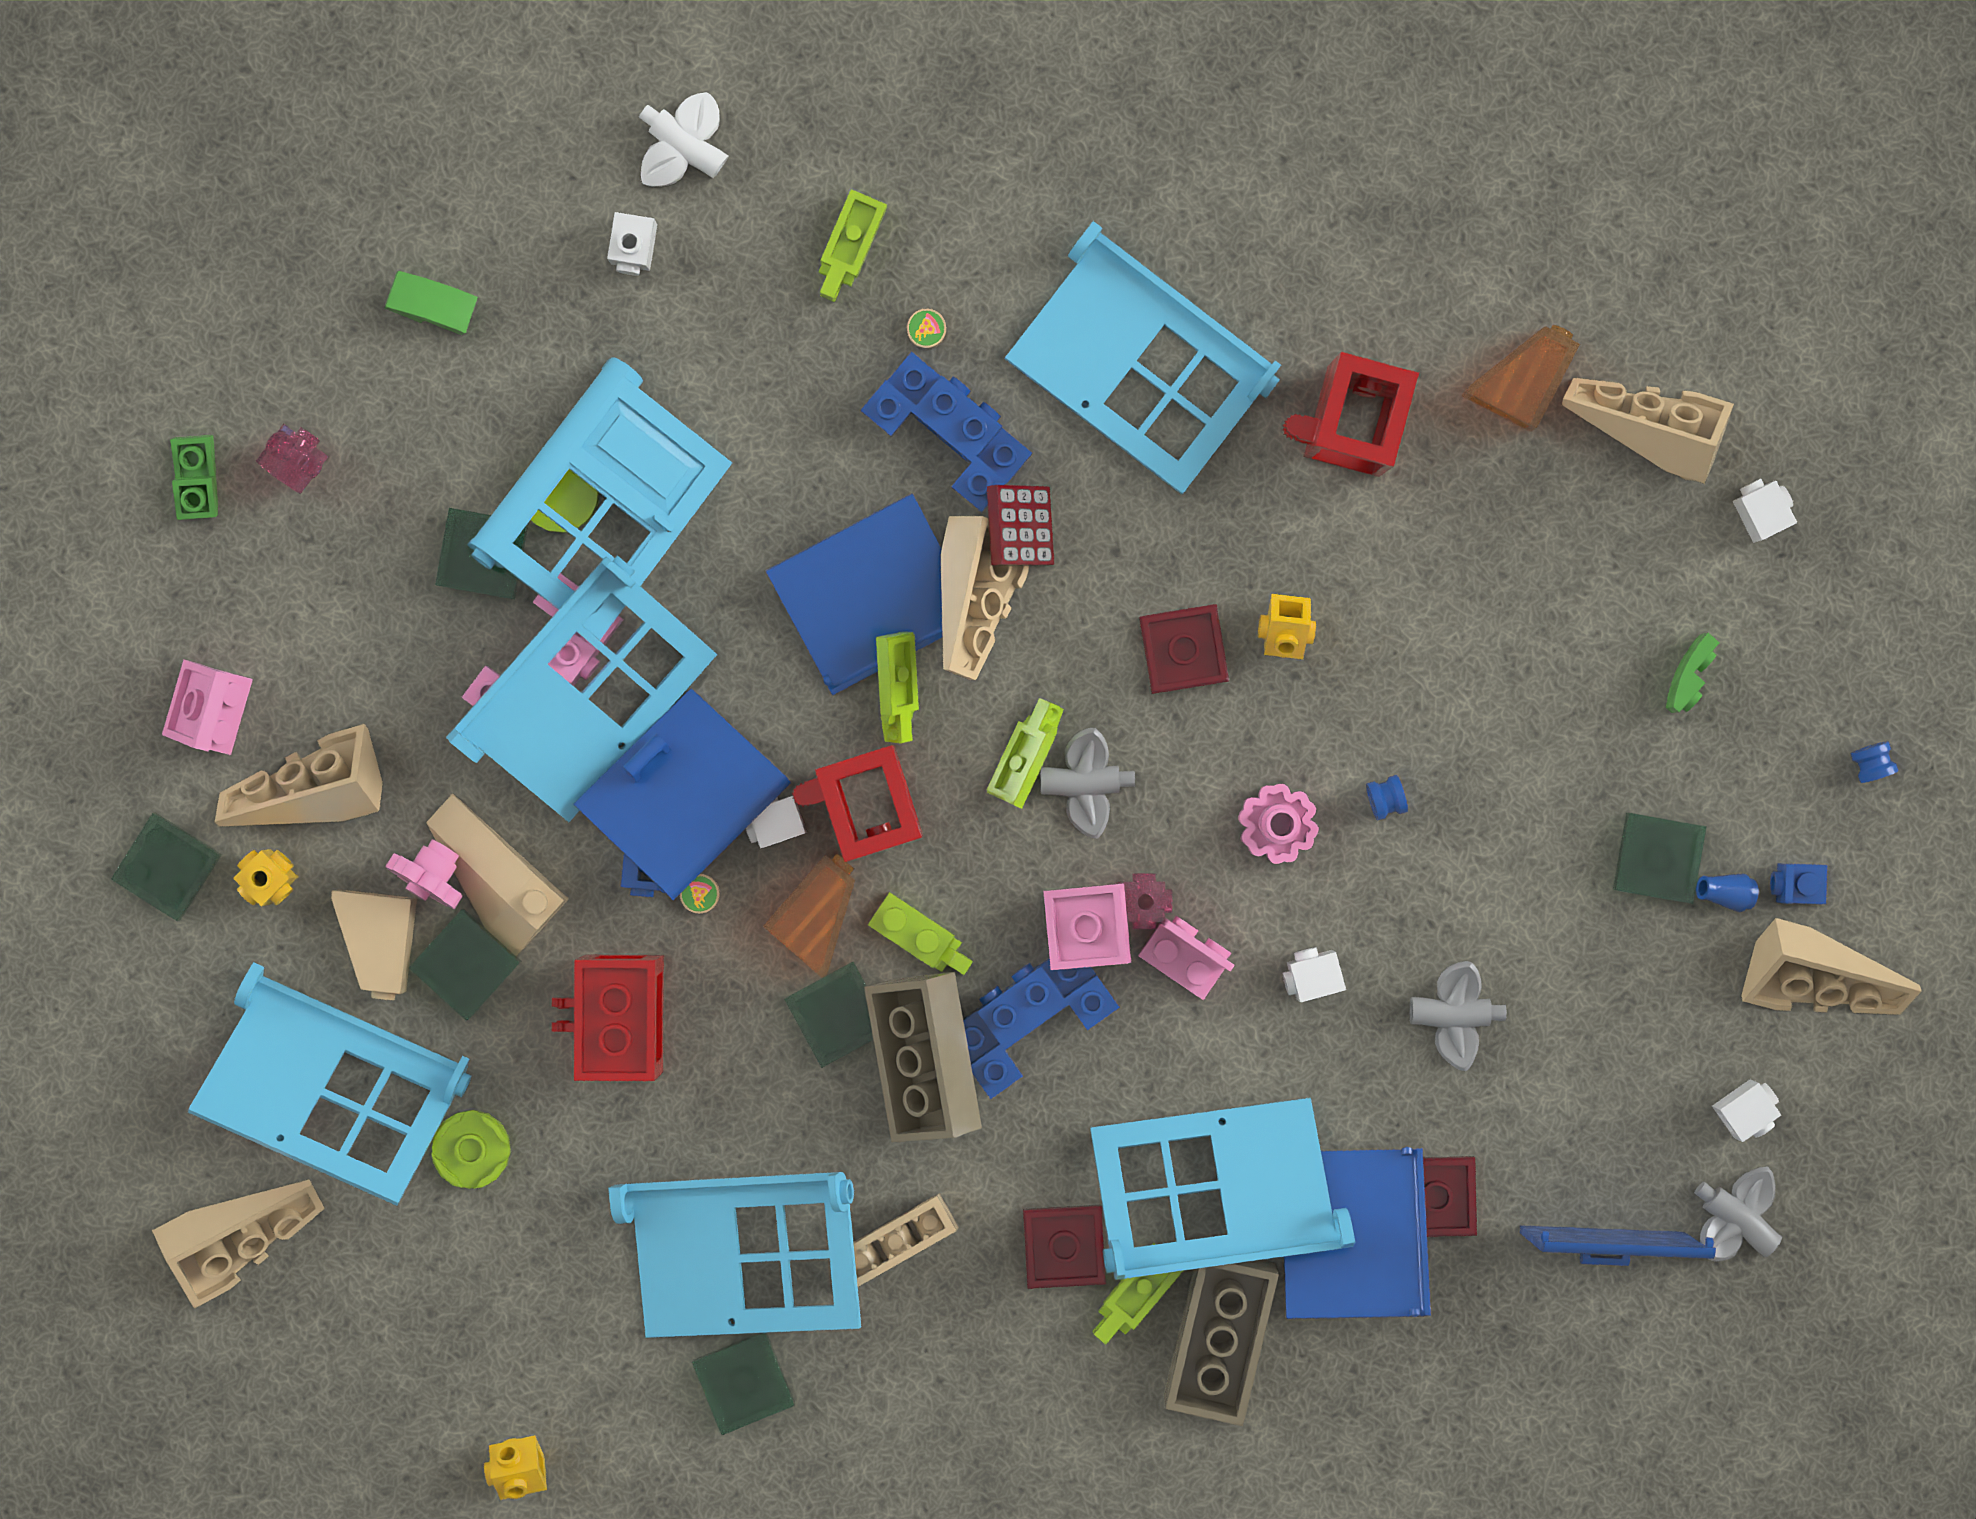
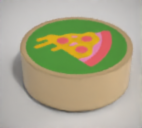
M933 309L918 310L908 321V337L918 348L933 349L940 345L945 338V320L940 313Z
M699 874L680 893L683 906L687 910L698 914L706 913L713 909L720 897V889L717 882L705 874Z

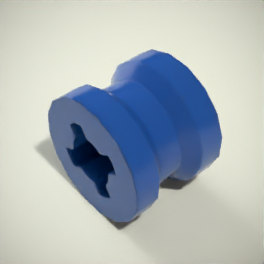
M1889 741L1876 743L1850 753L1852 760L1859 765L1860 772L1858 778L1860 783L1884 778L1899 771L1897 764L1890 759L1889 752L1891 747Z
M1398 775L1388 777L1384 783L1378 784L1375 781L1366 783L1371 808L1377 821L1385 819L1388 813L1397 812L1402 814L1408 812L1406 796Z

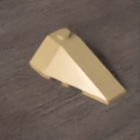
M949 516L941 550L943 669L969 680L977 679L995 643L994 631L1000 619L1007 618L1011 610L1008 603L1015 589L1022 588L1029 566L991 565L989 519L984 516Z

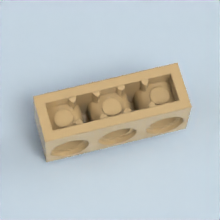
M940 1193L853 1242L858 1287L957 1231L959 1227Z

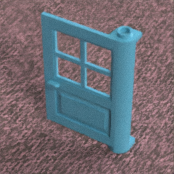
M1093 221L1068 254V257L1076 262L1077 265L1006 355L1005 360L1182 495L1257 396L1261 394L1266 398L1280 380L1274 374L1281 364L1277 361L1271 364L1104 236L1101 233L1102 227ZM1163 326L1167 327L1198 351L1171 387L1137 362L1138 358ZM1204 356L1238 382L1212 418L1177 392ZM1131 368L1165 394L1138 430L1104 404ZM1171 399L1205 424V427L1179 461L1144 435Z
M615 357L607 360L601 368L602 371L477 535L467 544L474 550L471 556L481 565L490 570L494 565L499 568L504 567L558 610L575 591L557 577L582 544L601 559H604L606 556L611 561L615 559L588 537L612 504H615L650 532L627 562L635 570L631 578L641 586L732 464L730 460L640 390L639 386L643 383L641 376L629 365ZM568 469L606 497L582 531L578 530L544 503ZM537 510L541 511L576 538L551 572L513 544ZM610 593L582 626L600 640L626 605Z
M618 555L613 561L606 556L446 736L451 744L475 763L482 758L485 752L568 822L579 812L574 803L672 707L717 656L709 646L631 578L635 570ZM610 593L615 595L644 621L616 654L582 626ZM651 628L683 655L682 659L656 688L623 661ZM576 632L610 660L582 692L577 690L548 665ZM616 667H619L650 694L622 726L618 725L589 700L590 696Z
M253 962L237 991L234 1005L246 1009L190 1105L188 1113L398 1206L455 1095L462 1097L470 1083L472 1076L466 1073L470 1059L462 1056L459 1063L454 1062L263 976L264 967ZM344 1053L383 1069L364 1106L325 1089ZM391 1073L430 1090L411 1127L372 1110ZM320 1097L359 1114L340 1151L300 1135ZM367 1118L406 1135L387 1173L347 1155Z
M1311 1098L1090 1128L1109 1244L1108 1249H1103L1106 1273L1113 1272L1115 1280L1349 1248L1355 1244L1348 1209H1334L1332 1214ZM1210 1136L1218 1181L1176 1186L1169 1142ZM1160 1143L1167 1188L1125 1193L1118 1149ZM1220 1190L1227 1235L1185 1241L1177 1195ZM1169 1197L1176 1242L1134 1248L1127 1202Z
M843 1172L617 1184L608 1188L611 1215L615 1223H631L634 1218L646 1338L861 1328L850 1204L854 1198V1188L850 1179L847 1180ZM824 1203L829 1249L789 1251L785 1205ZM775 1206L780 1252L740 1254L736 1208ZM830 1258L834 1305L794 1306L790 1260ZM780 1261L785 1307L745 1309L741 1263Z

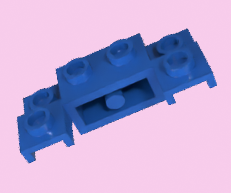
M911 352L892 376L885 380L861 409V412L881 427L890 437L912 414L914 418L970 464L951 488L982 513L988 506L987 486L1006 485L1031 457L1032 452L1002 428V425L997 422L1001 416L985 402L978 406L967 396L971 391L954 376L948 381Z
M1050 957L1035 968L1029 963L1011 976L1014 980L1013 984L1001 991L999 986L991 989L979 999L982 1006L963 1019L972 1073L990 1099L1023 1077L1006 1052V1049L1066 1006L1070 1005L1087 1030L1120 1008L1091 967L1051 970Z

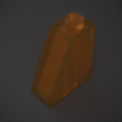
M1552 325L1551 328L1544 326L1464 390L1462 397L1531 432L1538 427L1580 344L1572 340L1573 334L1557 325Z
M838 853L833 859L828 854H825L763 925L766 930L822 978L830 969L856 879L851 875L855 868L850 863L844 862L843 857Z

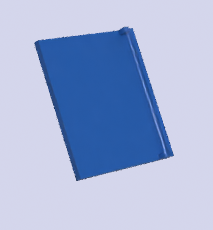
M913 493L766 570L818 667L824 684L829 688L832 695L878 672L876 637L898 632H913L915 634L916 651L943 637L942 549Z
M690 689L574 803V806L659 886L662 893L667 894L674 900L791 782L693 689Z
M1404 1147L1402 1150L1321 1151L1332 1214L1334 1209H1348L1355 1244L1349 1248L1284 1256L1286 1319L1431 1316L1423 1148L1412 1149Z
M1520 1225V1234L1540 1251L1580 1254L1581 1264L1629 1266L1630 1256L1714 1259L1716 1248L1713 1247V1238L1706 1237L1704 1245L1685 1232ZM1590 1254L1619 1255V1256H1594V1255H1590Z

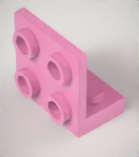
M1175 916L1172 922L1164 917L1138 956L1204 1000L1224 969L1226 968L1231 972L1235 966L1227 960L1231 952L1210 938L1205 943L1196 939L1195 935L1198 930L1178 916Z

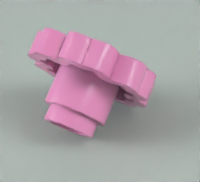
M1285 784L1263 786L1259 790L1258 798H1247L1244 801L1243 810L1239 813L1238 820L1246 827L1241 834V841L1248 846L1252 855L1262 856L1266 854L1271 863L1293 862L1298 856V849L1308 850L1313 846L1314 838L1319 828L1310 819L1315 815L1316 807L1309 801L1304 792L1296 791L1290 793L1288 786Z
M433 839L427 847L423 846L413 862L394 853L385 866L397 877L408 883L405 888L406 890L424 901L430 897L445 906L455 909L463 897L460 892L447 884L457 868L454 863L459 855Z

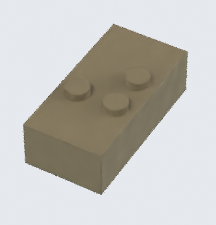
M955 972L896 978L864 987L891 1142L955 1138L981 1129L982 1125Z
M1255 1260L1193 1269L1164 1393L1166 1409L1243 1426L1279 1277L1275 1263Z

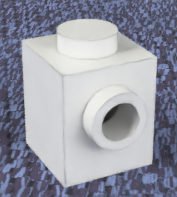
M615 212L607 259L611 265H617V272L638 276L640 269L650 271L657 223L654 218Z
M1762 479L1756 480L1740 488L1743 496L1733 500L1753 543L1762 541L1797 523L1790 509L1793 507L1792 498L1784 486L1779 487L1777 481L1764 485Z
M793 796L778 800L777 797L746 828L751 843L758 841L761 849L807 833L798 804L792 799Z
M1317 947L1295 952V960L1287 962L1289 971L1282 973L1288 995L1295 994L1296 999L1300 1003L1346 990L1337 954L1333 950L1318 953Z
M1751 1079L1712 1105L1733 1138L1744 1142L1752 1135L1757 1138L1766 1134L1775 1126L1773 1121L1781 1116L1775 1107L1779 1100L1772 1089L1766 1083L1760 1085Z

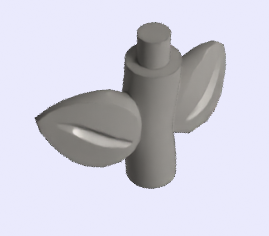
M1088 728L1075 734L1064 750L1065 762L1069 769L1041 767L1040 792L1041 795L1069 796L1066 813L1070 822L1084 835L1098 839L1106 828L1110 813V803L1105 794L1119 793L1120 787H1135V771H1119V766H1106L1109 759L1106 740L1096 728Z
M1469 961L1453 964L1441 973L1437 981V995L1440 1000L1422 997H1411L1410 1024L1438 1027L1435 1035V1045L1438 1052L1449 1064L1461 1071H1467L1471 1067L1478 1051L1479 1035L1475 1027L1490 1026L1491 1020L1505 1021L1507 1015L1506 1005H1492L1490 999H1478L1482 988L1481 978L1475 965Z
M1759 1167L1743 1174L1733 1184L1731 1194L1721 1187H1717L1714 1190L1706 1182H1702L1696 1188L1694 1194L1704 1201L1703 1208L1713 1215V1217L1706 1221L1700 1232V1243L1705 1245L1706 1237L1713 1238L1714 1241L1713 1247L1716 1248L1715 1257L1708 1260L1723 1261L1734 1257L1743 1244V1238L1764 1258L1775 1251L1782 1240V1236L1761 1217L1772 1206L1775 1198V1180L1773 1172L1769 1167Z

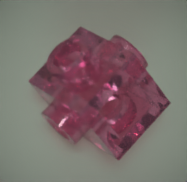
M283 423L278 432L268 439L266 448L257 458L256 462L273 477L301 494L309 482L320 473L323 463L329 456L316 447L320 440L309 431L300 427L296 432Z
M1132 873V881H1116V884H1124L1127 922H1132V929H1156V922H1165V913H1172V889H1165L1164 881H1156V873ZM1144 894L1149 895L1151 898L1150 904L1145 908L1139 907V897Z

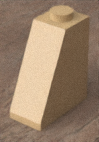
M340 889L333 890L331 900L360 989L372 991L371 998L395 1000L396 994H402L407 991L417 898Z

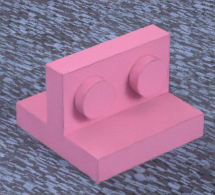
M183 660L162 735L196 749L208 752L213 750L231 755L253 679Z
M1124 884L1043 891L1051 970L1131 963Z

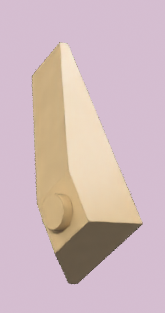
M1573 378L1563 398L1562 405L1666 472L1678 475L1685 480H1694L1705 484L1731 415L1733 403L1691 391H1682L1681 399L1660 397L1659 388L1646 386L1645 392L1632 394L1626 393L1627 390L1620 383Z
M365 724L328 734L317 740L321 749L301 759L298 753L295 752L285 757L286 764L271 776L265 771H259L220 792L215 823L220 827L339 822L378 812L383 781L368 728Z
M454 794L426 822L435 840L459 855L454 863L457 866L454 873L485 929L515 957L521 953L569 900L568 897Z
M1775 918L1755 942L1741 996L1743 1002L1780 1011H1791V1002L1814 1003V1012H1827L1828 1006L1850 1004V1009L1853 1013L1901 1014L1919 995L1921 987L1919 984L1811 927Z
M305 1180L188 1211L152 1230L167 1264L192 1306L196 1308L234 1287L241 1281L236 1275L241 1268L251 1260L258 1265L269 1257L265 1252L269 1244L277 1238L282 1240L290 1239L325 1208L311 1181Z

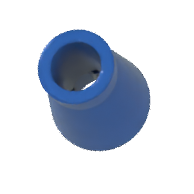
M1744 873L1714 877L1702 876L1697 882L1696 894L1699 899L1711 901L1736 912H1743L1755 906L1758 900L1759 889L1757 882Z

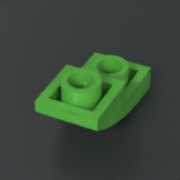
M397 271L384 309L419 323L427 321L462 336L467 331L478 297L427 278Z
M213 435L174 437L170 439L175 472L172 486L177 520L217 517L218 495Z
M1709 633L1699 634L1683 656L1675 672L1666 703V709L1671 713H1679L1682 709L1688 712L1702 697L1699 690L1705 682L1694 672L1696 669L1702 672L1712 663L1716 657L1713 650L1720 643Z

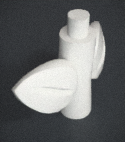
M707 92L686 98L676 110L675 117L665 109L659 113L649 105L644 108L639 116L640 119L651 126L648 132L659 140V142L649 147L642 161L641 180L647 186L662 187L676 183L683 177L688 164L714 178L729 157L721 150L704 141L714 134L720 122L718 105L715 99Z

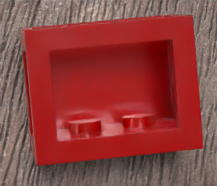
M1340 352L1327 367L1314 417L1301 416L1296 413L1293 416L1290 415V418L1288 417L1287 421H1284L1285 424L1282 425L1283 435H1286V438H1290V440L1294 439L1295 442L1306 444L1303 457L1380 477L1395 465L1419 373ZM1348 388L1353 389L1352 392L1363 397L1375 398L1380 396L1384 398L1372 444L1336 434Z
M894 745L815 769L817 778L806 781L804 784L800 783V785H796V788L793 789L792 799L798 805H802V807L825 801L844 862L907 843L923 836ZM882 766L901 826L891 829L890 823L886 822L866 829L867 837L859 839L840 779Z
M585 954L575 959L574 997L552 998V1007H557L558 1009L574 1007V1021L557 1020L552 1022V1031L574 1032V1081H655L663 1073L664 955Z

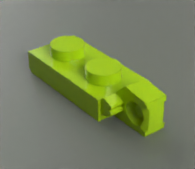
M852 189L850 190L820 260L821 267L819 273L826 276L820 290L821 297L835 302L842 284L851 287L855 278L857 279L886 212L887 204Z
M898 632L876 637L880 713L884 740L891 743L913 741L911 719L913 718V712L919 710L915 634L913 632Z
M1039 698L1032 715H1028L1024 722L1018 721L986 789L987 793L1016 807L1023 808L1054 742L1064 709Z
M891 892L888 893L868 923V926L930 967H935L943 972L948 964L965 975L973 963L972 960L957 951L962 942L956 939L953 933Z
M1183 1271L1122 1279L1103 1301V1305L1098 1310L1104 1318L1092 1331L1093 1335L1106 1345L1118 1330L1122 1331L1125 1335L1131 1328L1134 1330Z

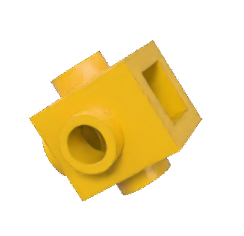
M1271 594L1268 614L1260 615L1258 625V638L1264 639V655L1303 659L1306 644L1314 643L1316 621H1311V598Z
M271 849L261 850L259 853L253 850L247 854L237 865L241 871L233 879L240 885L237 888L239 894L251 905L258 903L260 906H266L274 903L277 906L294 890L290 885L298 876L291 870L294 865L279 850L273 852ZM259 871H263L267 875L265 885H262L255 878Z
M535 1435L521 1439L512 1438L502 1443L489 1445L490 1462L484 1463V1473L488 1486L494 1485L500 1500L507 1498L517 1499L526 1494L547 1490L545 1458Z

